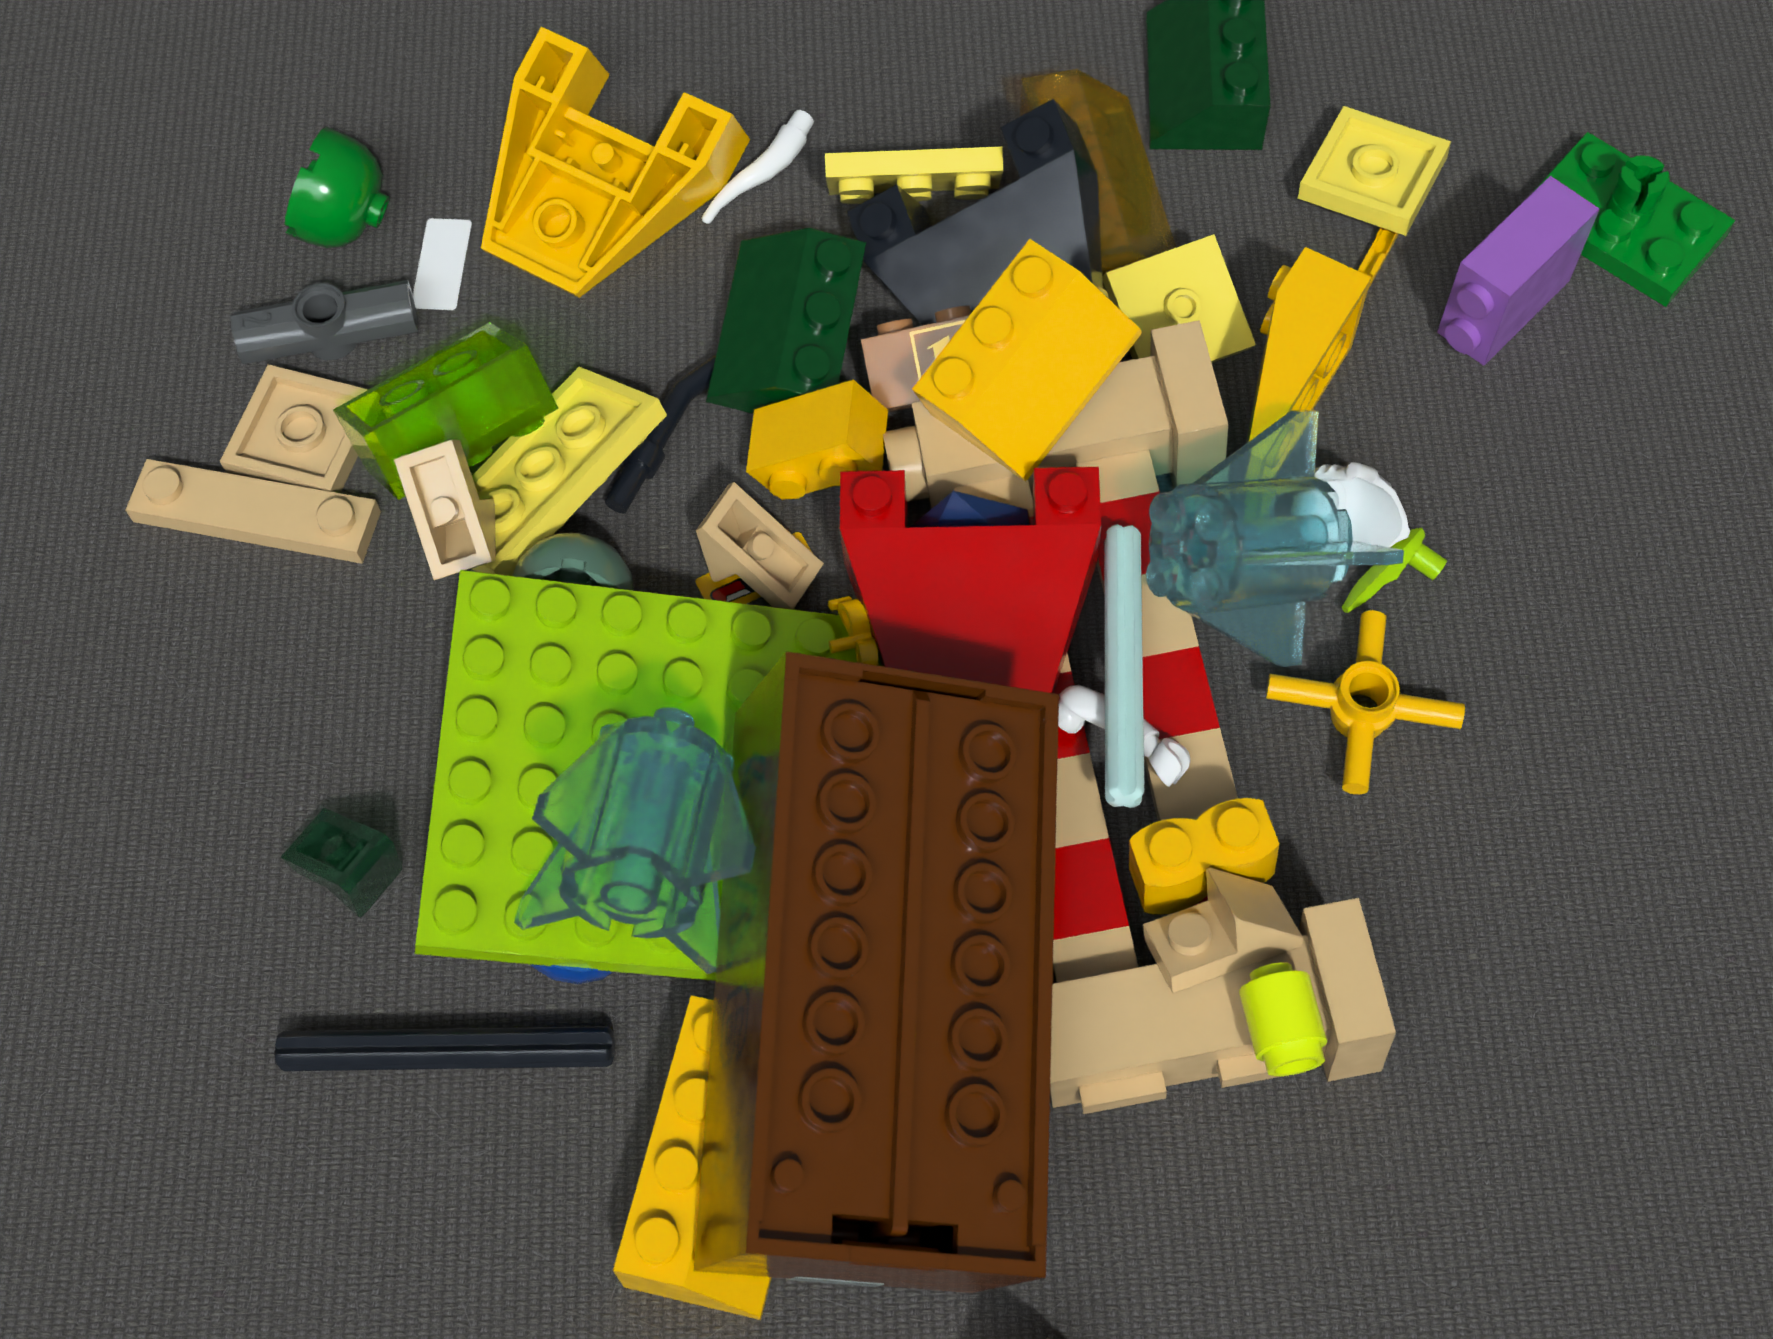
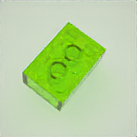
M489 322L333 409V412L367 472L396 499L400 500L406 495L394 459L449 440H460L468 466H473L486 459L492 453V446L510 436L521 437L534 432L544 424L545 416L559 408L527 344Z

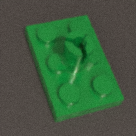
M1587 132L1543 182L1549 176H1552L1600 209L1581 255L1664 307H1667L1727 237L1735 219L1669 181V171L1662 172L1665 165L1658 159L1642 155L1629 157Z

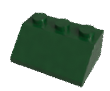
M1165 0L1149 10L1146 14L1150 149L1262 150L1271 106L1265 1Z
M803 228L741 241L706 397L707 403L754 414V409L839 384L866 242L812 228Z

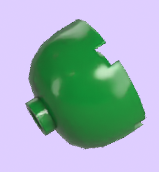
M325 127L321 129L309 148L310 151L319 154L318 159H313L307 169L301 167L297 175L286 211L284 225L289 228L285 233L308 244L324 248L344 247L359 239L368 225L375 228L380 226L390 197L380 193L383 175L376 157L364 144L332 128Z

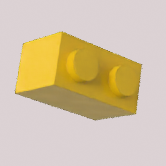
M854 379L754 409L746 472L766 487L773 495L781 500L798 499L807 493L840 486V472L882 471L885 447L883 434L886 433L888 409Z

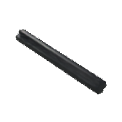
M607 1026L283 1031L276 1038L274 1054L276 1065L283 1071L608 1067L613 1063L615 1056V1036L612 1029Z

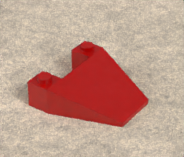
M1099 467L1034 468L1033 525L907 527L905 470L840 472V535L844 565L856 598L861 602L866 611L871 635L876 641L881 666L1054 693L1098 561L1101 534Z

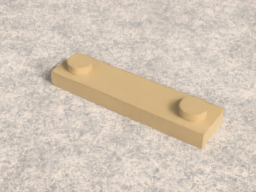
M146 459L126 507V512L132 521L136 523L363 564L381 513L375 499Z

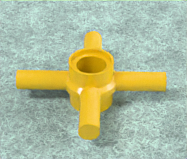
M1375 610L1365 611L1361 614L1356 663L1351 665L1334 683L1270 673L1266 689V699L1330 709L1333 725L1342 735L1347 737L1342 789L1347 793L1357 795L1365 794L1369 791L1374 738L1390 727L1395 719L1461 729L1465 714V704L1399 694L1400 687L1397 677L1388 667L1382 664L1387 617L1384 613ZM1351 696H1367L1374 700L1378 707H1363L1357 704Z

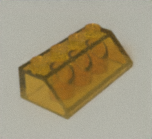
M1078 69L1021 78L1020 116L1054 99L1078 125L1098 174L1102 276L1106 272L1176 248L1129 98Z

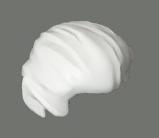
M1351 462L1348 466L1344 467L1336 464H1325L1306 474L1302 481L1297 482L1295 489L1289 494L1286 510L1289 512L1287 519L1294 528V535L1297 538L1300 549L1310 552L1313 556H1317L1318 560L1332 562L1342 567L1347 565H1363L1381 556L1395 543L1409 537L1410 528L1401 501L1391 484L1381 477L1375 468L1356 462Z

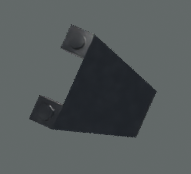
M1054 99L1000 127L1020 177L1015 182L933 226L930 223L925 207L897 184L847 211L856 240L866 242L864 262L922 325L936 323L935 312L949 308L970 306L972 313L1029 239H1032L1079 270L1096 287L1103 288L1098 174L1078 125Z

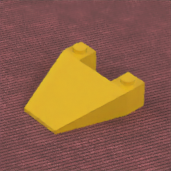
M540 27L514 76L481 249L580 298L717 195L728 183L750 138L733 114L683 92L655 146L588 116L610 74L587 47Z

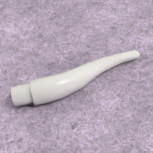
M796 110L788 123L781 126L768 149L723 187L703 214L702 221L710 224L719 211L738 195L769 181L786 169L806 144V135L814 124L813 118L805 111Z

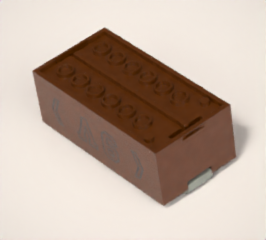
M786 651L736 711L694 1271L786 1278V1280L870 1287L888 1286L975 1293L1046 1278L1059 694Z

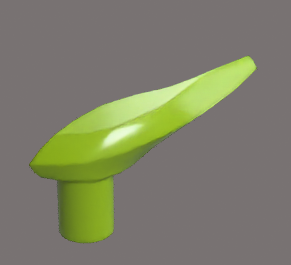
M1423 528L1412 529L1408 538L1395 543L1358 580L1345 600L1342 610L1345 613H1349L1362 605L1385 584L1396 580L1407 564L1433 581L1442 571L1447 560L1422 543L1425 538Z

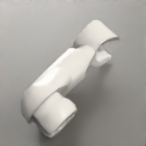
M1081 685L1068 686L1059 694V728L1068 733L1075 734L1082 728L1086 720L1105 729V694ZM1143 718L1144 755L1149 758L1156 774L1168 787L1172 783L1175 785L1189 768L1190 754L1184 746L1172 739L1164 738L1161 741L1158 738L1159 731Z

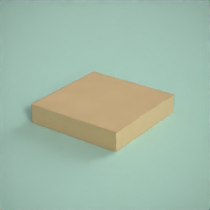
M268 364L220 463L225 472L229 474L341 493L382 406L377 391Z

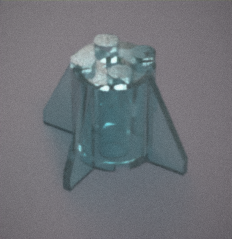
M1315 410L1290 411L1195 482L1181 484L1170 492L1156 495L1149 509L1152 524L1149 537L1150 563L1146 571V581L1152 593L1158 597H1167L1172 605L1194 616L1269 662L1282 667L1302 664L1306 602L1321 600L1328 594L1324 592L1328 590L1332 583L1343 580L1348 572L1349 565H1391L1403 563L1404 550L1353 541L1352 524L1347 510H1337L1334 500L1328 494V492L1336 491L1328 482L1314 477L1319 411Z
M660 708L655 711L653 717L628 718L603 726L599 731L597 741L539 794L532 820L552 836L558 844L522 896L514 923L524 930L579 916L593 926L609 931L612 919L621 923L634 924L632 937H666L707 974L716 972L720 924L717 881L750 873L756 850L732 777L734 768L732 756L725 752L713 738L702 730L695 728L694 719L690 714L677 708Z

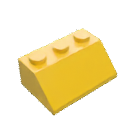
M1029 239L912 390L933 417L1026 482L1034 472V468H1037L1140 337L1142 331L1079 270L1032 239Z

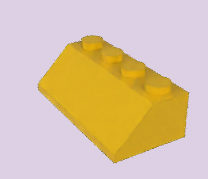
M691 995L613 1271L624 1288L761 1320L772 1277L694 1271L714 1000Z

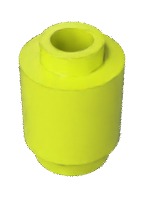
M1285 962L1268 964L1253 970L1249 974L1251 981L1239 989V995L1256 1059L1265 1062L1268 1075L1278 1077L1303 1073L1322 1065L1325 1062L1322 1047L1328 1041L1310 975L1304 971H1293L1292 965Z

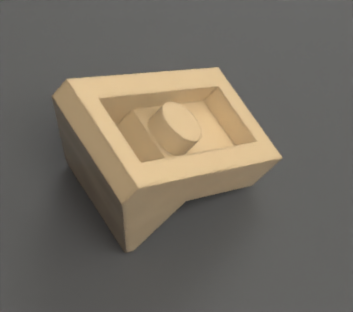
M449 440L394 459L433 579L438 580L460 573V570L466 571L496 561L495 503L493 499H479L460 440Z
M735 482L727 485L696 529L711 579L717 582L736 574L775 608L793 610L824 564Z
M1207 868L1208 901L1143 924L1145 942L1172 993L1303 946V937L1273 886L1214 868Z

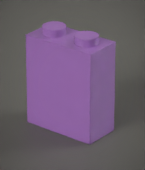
M1549 176L1461 261L1437 333L1443 336L1456 351L1468 354L1485 366L1570 281L1600 209L1552 176Z

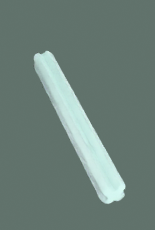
M1116 524L1108 528L1106 531L1107 538L1104 541L1105 799L1113 807L1125 806L1133 808L1140 805L1144 793L1141 533L1133 525L1122 527Z

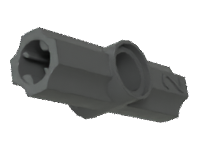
M408 280L341 292L335 286L327 283L313 284L301 290L292 302L233 312V315L230 316L232 335L242 364L311 352L315 357L323 360H337L352 352L357 343L415 333L419 329L417 311Z

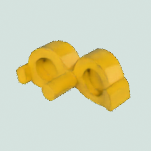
M850 596L829 600L828 607L831 611H838L849 634L848 637L829 641L831 653L855 648L857 663L878 666L876 641L872 638L869 620L861 602L858 599H852Z

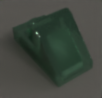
M326 808L319 812L280 857L296 873L329 889L358 917L366 914L400 874L403 867L393 841L386 834Z

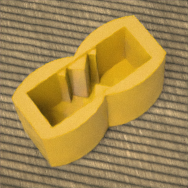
M1254 798L1233 799L1209 808L1196 820L1188 818L1165 819L1139 830L1129 839V870L1144 912L1150 914H1170L1192 907L1207 896V868H1214L1265 883L1275 873L1279 841L1263 800Z

